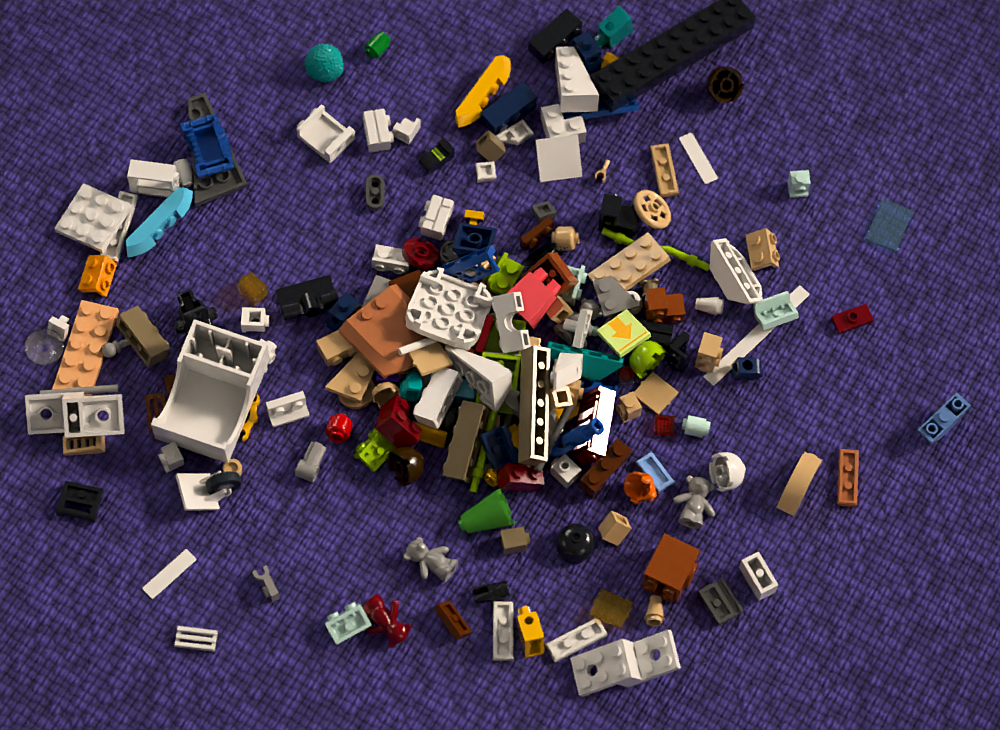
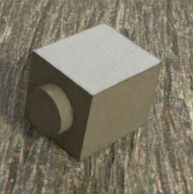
M524 526L500 530V540L504 555L527 551L530 537L528 532L525 533Z

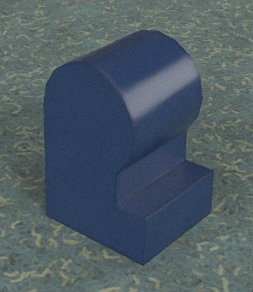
M738 357L731 364L733 380H740L741 378L758 379L763 376L760 359Z

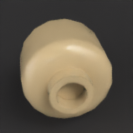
M559 226L555 231H552L551 239L552 243L558 245V251H572L575 249L576 244H579L580 236L572 226Z

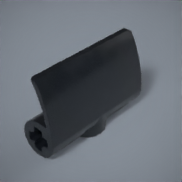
M330 275L276 289V295L285 321L304 315L309 318L315 317L322 310L332 308L339 300Z

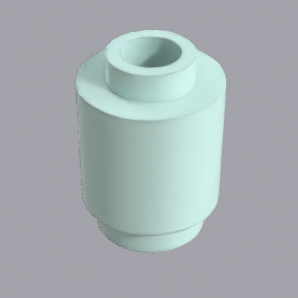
M688 415V419H683L681 429L685 430L684 434L701 438L703 436L708 437L711 422L706 421L704 418Z

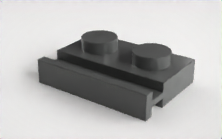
M723 578L698 591V595L718 626L744 611Z

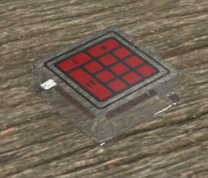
M629 363L622 365L621 368L614 371L621 387L639 381V377L632 371Z

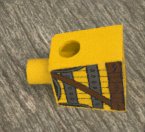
M528 606L519 608L517 629L525 658L544 654V634L537 612H531Z

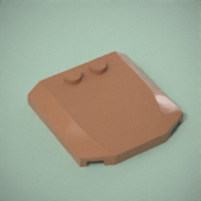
M397 284L386 288L348 318L339 328V333L383 379L394 374H405L414 367L408 353L400 356L398 348L427 338L406 327L405 316L411 299Z

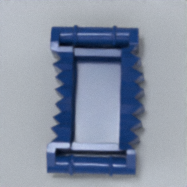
M216 113L180 124L183 137L193 153L198 179H203L206 176L210 177L212 174L217 175L219 172L223 173L226 170L230 171L235 168L227 134H225L221 123L218 122Z

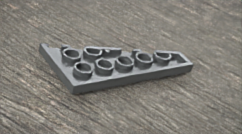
M205 92L188 99L189 120L215 114ZM232 149L231 155L235 168L230 171L226 170L223 173L219 172L217 175L212 174L210 177L206 176L203 179L197 178L192 153L196 207L248 187Z

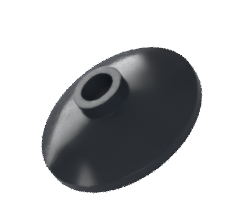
M550 243L539 248L527 257L524 264L526 266H533L547 253H554L558 245Z

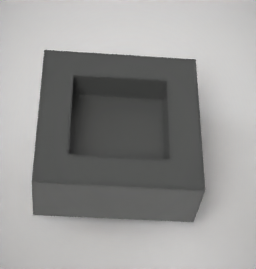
M549 201L531 206V212L539 223L548 216L551 219L556 218V211Z

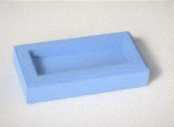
M652 452L636 461V465L642 473L652 476L658 494L674 484V480Z

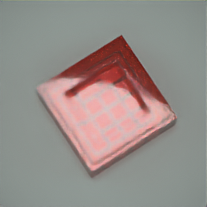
M655 415L654 435L673 436L675 416Z

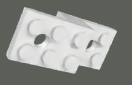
M84 392L25 395L28 435L65 433L66 438L125 433L122 394L85 396ZM48 409L51 411L52 416L47 419L43 418L41 411ZM106 411L109 414V418L106 420L99 419L98 412Z
M665 630L635 642L620 639L570 658L578 693L582 697L617 684L631 687L681 669L671 630ZM659 650L661 654L660 658L657 661H655L653 659V654L655 651ZM593 666L597 667V673L595 676H591L590 674L591 668Z

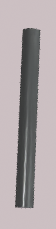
M574 405L564 408L548 440V457ZM546 462L535 466L534 470L541 472Z

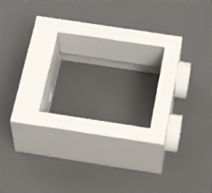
M130 160L127 177L131 193L168 198L177 188L181 187L176 165Z

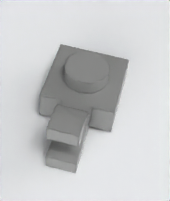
M267 565L263 566L264 575H258L256 570L252 571L254 578L264 583L262 590L265 597H270L272 602L279 600V593L269 575Z

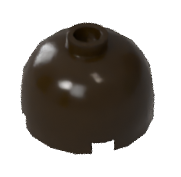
M729 66L713 69L706 80L708 94L714 100L721 103L737 100L744 88L741 79L742 75L737 69Z
M402 446L393 449L387 455L390 471H395L398 477L394 478L400 485L407 486L419 480L424 469V458L421 453H418L412 447Z

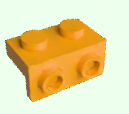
M88 255L78 290L81 292H98L101 296L106 297L116 269V262L107 255Z

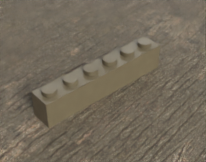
M536 345L521 351L518 463L530 466H537L548 460L550 348Z

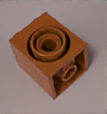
M664 533L644 572L641 586L649 593L661 595L668 602L673 601L677 603L683 589L689 587L697 571V560L700 550Z

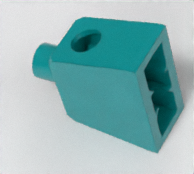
M620 6L598 25L599 35L594 38L598 47L601 48L605 43L610 47H614L633 32L632 18Z

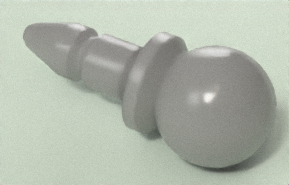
M126 338L119 342L114 340L112 343H105L101 348V352L105 357L111 358L116 353H120L122 348L131 344Z

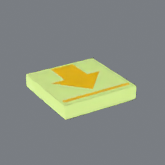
M627 309L597 329V334L620 358L651 337L650 332Z

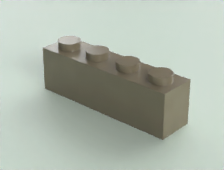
M462 401L458 409L457 423L453 427V438L448 446L447 460L443 465V476L471 483L472 471L476 466L482 444L478 435L485 432L491 410L489 407L483 404Z

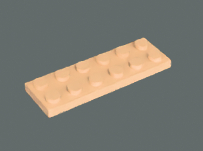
M81 300L52 390L96 385L105 357L101 352V348L110 341L119 313L118 308Z

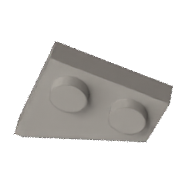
M612 276L593 281L604 318L620 314L626 309L629 311L639 308V303Z

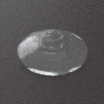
M51 329L34 331L29 335L25 343L26 355L32 362L39 365H48L55 362L62 355L64 349L61 336ZM44 347L49 348V349H48L47 351H45V352L42 351V349H43Z

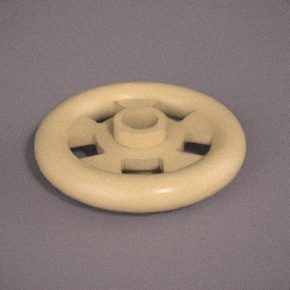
M641 190L635 195V211L645 224L655 229H663L669 225L671 212L662 197L650 190Z

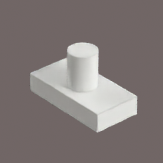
M580 309L578 321L565 319L563 329L575 332L573 347L584 348L593 310Z

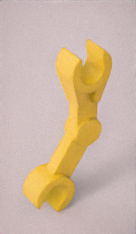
M258 394L257 400L251 405L249 419L244 423L241 432L245 433L242 441L248 439L252 426L258 421L257 406L260 403Z

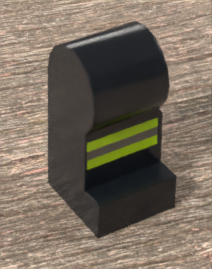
M442 138L438 141V145L419 159L418 163L428 174H431L455 157V148L445 138Z

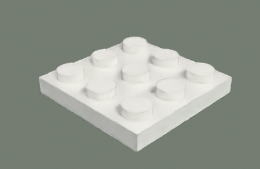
M83 183L54 229L61 235L104 253L132 206L123 200Z

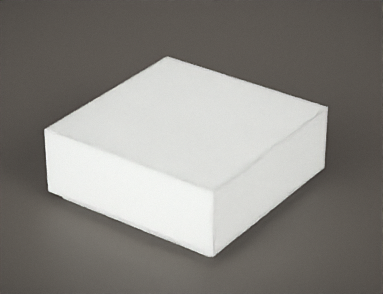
M494 161L476 163L478 183L496 181Z

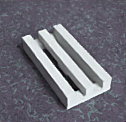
M178 626L175 647L215 652L218 631ZM182 633H190V634H198V635H207V636H213V638H210V637H202V636H193V635H185V634H182ZM185 639L201 642H210L212 643V645L180 642V640Z

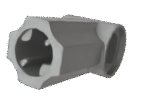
M311 442L303 460L301 459L297 465L295 476L313 483L318 475L319 465L326 452V447L318 442Z

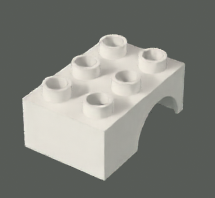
M194 319L177 359L176 376L168 401L160 416L153 418L151 423L155 439L167 443L176 442L178 447L229 463L270 360L267 344Z

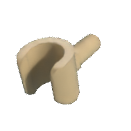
M606 160L602 169L596 172L595 180L601 175L604 177L602 183L606 181V170L610 163L609 160Z

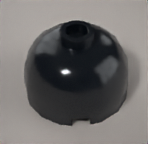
M572 523L560 530L556 538V550L564 561L571 564H580L584 560L589 559L593 554L595 539L589 528L579 523Z

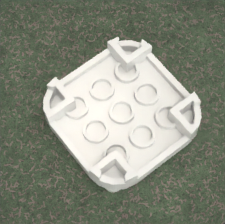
M437 267V270L424 271L408 304L405 316L406 327L418 334L466 351L470 350L471 346L475 345L480 337L486 315L489 314L492 306L493 297L486 290V285L481 282L478 287L443 273L444 268Z

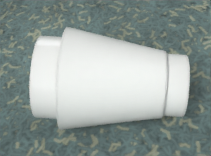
M180 159L173 164L176 165V171L179 173V181H181L182 187L188 188L193 186L191 163L188 162V159Z
M719 297L696 299L695 309L716 316L723 313L724 299Z

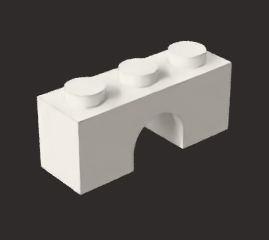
M521 292L493 296L492 308L496 313L497 320L495 324L499 331V346L503 353L522 351L531 347L528 330L518 331L512 324L513 316L517 312L524 311Z

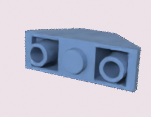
M956 393L917 431L932 444L953 428L971 405Z

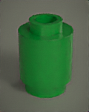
M381 31L376 33L364 46L366 55L370 58L378 59L389 47L391 42L389 36Z

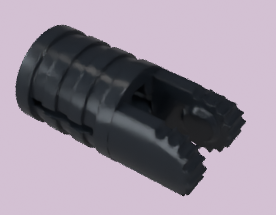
M507 581L472 587V593L476 595L474 597L476 604L510 598Z

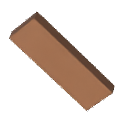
M839 449L837 506L857 507L859 450Z

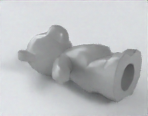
M583 298L579 312L573 311L574 313L568 316L567 319L578 321L580 309L593 310L590 321L595 320L597 317H602L603 313L598 303ZM564 322L557 324L554 327L556 335L567 344H572L575 332L564 330ZM591 322L587 333L589 337L593 335Z
M687 476L686 482L689 484V493L673 498L674 503L687 502L678 522L691 529H700L703 527V510L706 511L708 516H715L714 509L705 499V496L713 491L715 487L703 477Z
M418 537L407 546L406 553L403 556V559L406 561L420 562V574L423 579L428 577L429 569L442 581L447 582L458 565V560L444 557L443 554L449 551L447 546L428 550L421 537Z

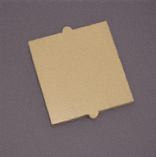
M439 342L408 353L413 361V366L418 369L421 376L453 366L452 361L448 357V352L443 349Z
M652 372L645 381H641V385L634 393L639 401L659 415L667 406H670V402L679 392Z

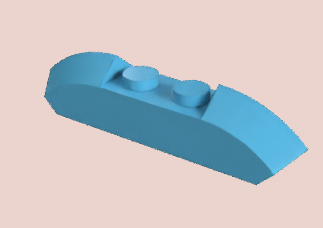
M185 187L177 188L126 239L127 257L143 254L156 245L155 240L160 239L164 231L174 225L177 218H183L192 202L193 191Z

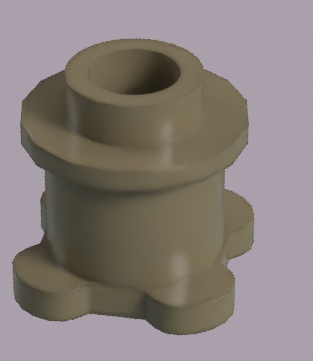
M644 279L640 281V289L643 290V300L646 289L658 288L659 279Z

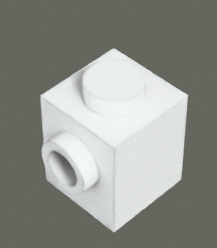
M564 454L561 458L557 457L552 461L550 474L567 489L580 477L581 469Z

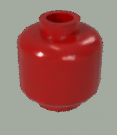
M345 414L332 415L327 423L326 435L332 442L342 443L349 439L353 423Z

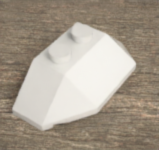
M726 238L713 240L711 242L709 269L726 298L744 304L762 301V287L744 256L735 247L730 245Z

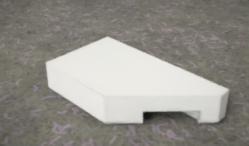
M521 120L502 133L497 134L496 137L504 143L519 145L533 137V132L525 121Z

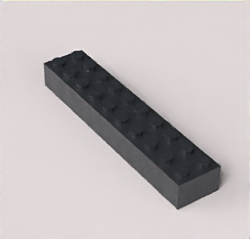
M718 0L592 74L591 80L599 94V100L610 113L614 112L751 30L756 16L742 0Z

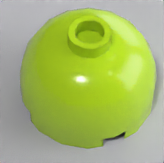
M645 341L632 350V354L629 357L630 368L639 378H643L648 375L645 371L656 368L665 357L664 353H667V351L656 342Z

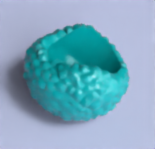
M318 44L312 47L305 56L304 63L306 73L311 78L324 83L336 80L342 74L344 65L340 51L328 44Z

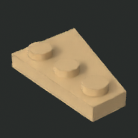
M357 353L325 386V390L361 403L376 370Z

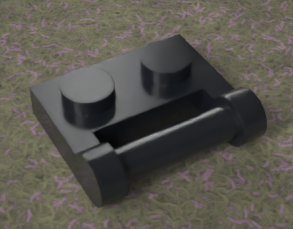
M65 481L56 515L62 517L66 515L89 520L90 523H96L104 490L98 487ZM66 503L90 507L91 512L71 509L65 506Z

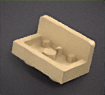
M767 228L746 234L751 269L756 271L771 265L774 268H778L780 256L775 246L777 243L775 234Z

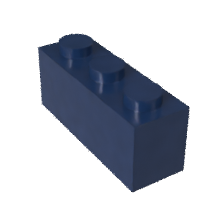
M521 82L482 111L480 121L496 136L508 129V126L513 122L517 123L525 113L532 112L537 106V96L524 82Z

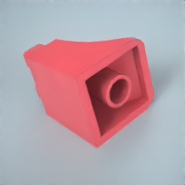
M541 267L534 273L529 272L507 292H521L524 311L517 312L516 314L523 321H527L526 323L533 330L538 326L546 311L556 300L557 297L555 295L561 288L554 279L547 286L542 283L549 275Z

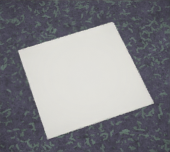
M578 135L536 140L540 182L582 177Z

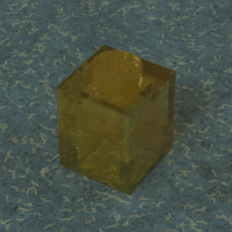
M252 272L247 276L244 275L238 281L239 293L254 306L268 295L267 285Z

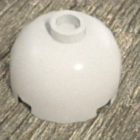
M729 452L712 455L711 458L714 459L713 462L709 463V474L712 483H717L719 487L717 490L725 492L737 488L742 483L746 470L741 459Z

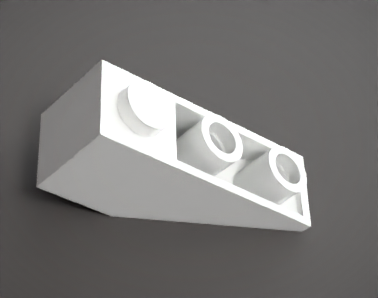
M559 354L558 359H555L550 375V383H554L553 390H558L581 379L583 354Z

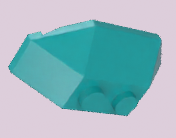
M550 341L547 348H550V357L554 362L555 359H558L560 353L583 354L581 377H585L588 381H600L621 368L624 357L620 358L616 355Z

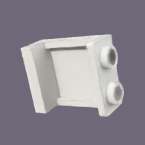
M320 105L311 111L305 121L302 120L298 124L297 137L331 163L355 140V130L350 126L346 129L325 112L323 105Z

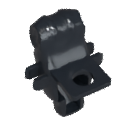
M191 290L178 294L177 300L180 304L178 314L180 320L174 323L178 334L186 332V335H188L194 319L214 326L212 321L218 318L215 307L207 309L206 305L194 297Z

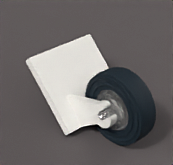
M218 471L212 475L210 473H177L175 475L185 510H219L218 501L225 496L231 495L233 491L241 486L239 474L232 471Z

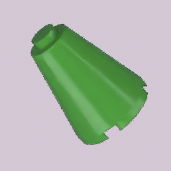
M500 488L460 515L461 520H458L462 531L466 530L467 533L515 525L514 518L512 519L510 516V507Z

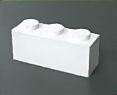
M445 368L432 373L428 386L424 388L422 397L413 410V415L418 423L439 429L463 382L458 371Z

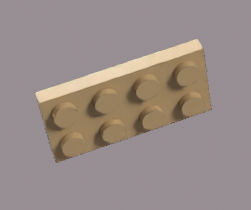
M647 232L588 273L587 276L592 283L595 280L612 276L628 291L671 260L669 255Z

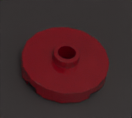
M420 238L408 239L402 248L404 259L417 268L429 269L434 267L439 259V252L436 247L427 240L423 242L419 241Z

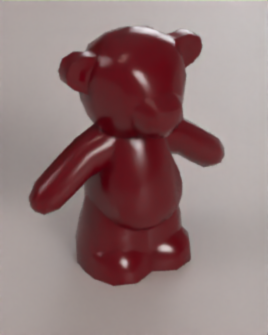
M380 594L372 596L363 605L362 608L367 617L378 624L374 627H368L366 629L367 634L385 632L390 648H394L396 644L402 643L407 638L408 631L411 630L412 626L396 621L399 609L397 599L391 602L390 610L385 606Z

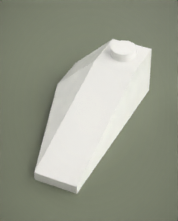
M446 345L445 351L448 352V357L453 363L451 367L458 371L461 377H466L469 383L468 386L480 393L479 399L494 412L498 411L512 388V374L510 370L498 362Z

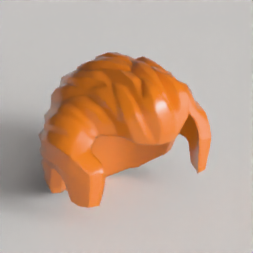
M633 472L629 473L625 478L623 484L624 491L631 498V502L635 504L643 500L652 502L657 496L653 478L649 474Z

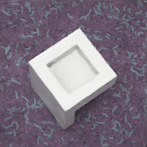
M404 118L401 124L397 122L393 127V137L410 144L420 129V119L417 118L415 122Z

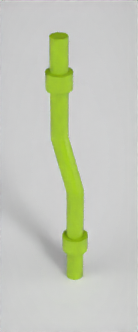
M605 227L601 233L614 239V242L620 245L623 243L629 246L634 242V240L625 237V234L621 232L616 233ZM661 246L667 254L687 262V265L697 266L706 271L709 270L710 264L697 259V256L693 254L688 255L670 246Z

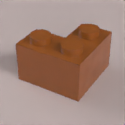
M557 252L547 253L521 276L523 278L529 272L534 273L541 267L549 275L542 282L545 286L552 279L561 286L557 294H566L578 283V280Z
M665 287L646 289L643 303L646 321L661 324L670 323L673 325L684 322L685 308L682 293L666 295Z

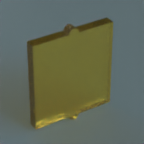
M601 589L597 599L593 601L594 605L589 616L621 629L626 618H629V611L633 602Z

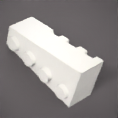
M556 47L555 68L561 112H598L599 94L574 47Z

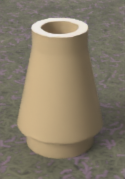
M657 595L650 597L645 614V620L649 626H660L664 621L662 598Z

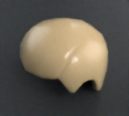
M391 382L378 384L372 392L373 402L378 404L379 409L395 395L400 396V388Z

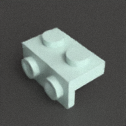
M788 291L753 304L755 318L763 330L799 318L798 311L790 302Z

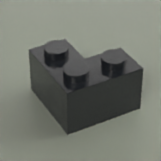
M604 194L598 230L603 231L605 227L616 233L621 232L635 237L639 216L634 206H622L623 197L617 194Z

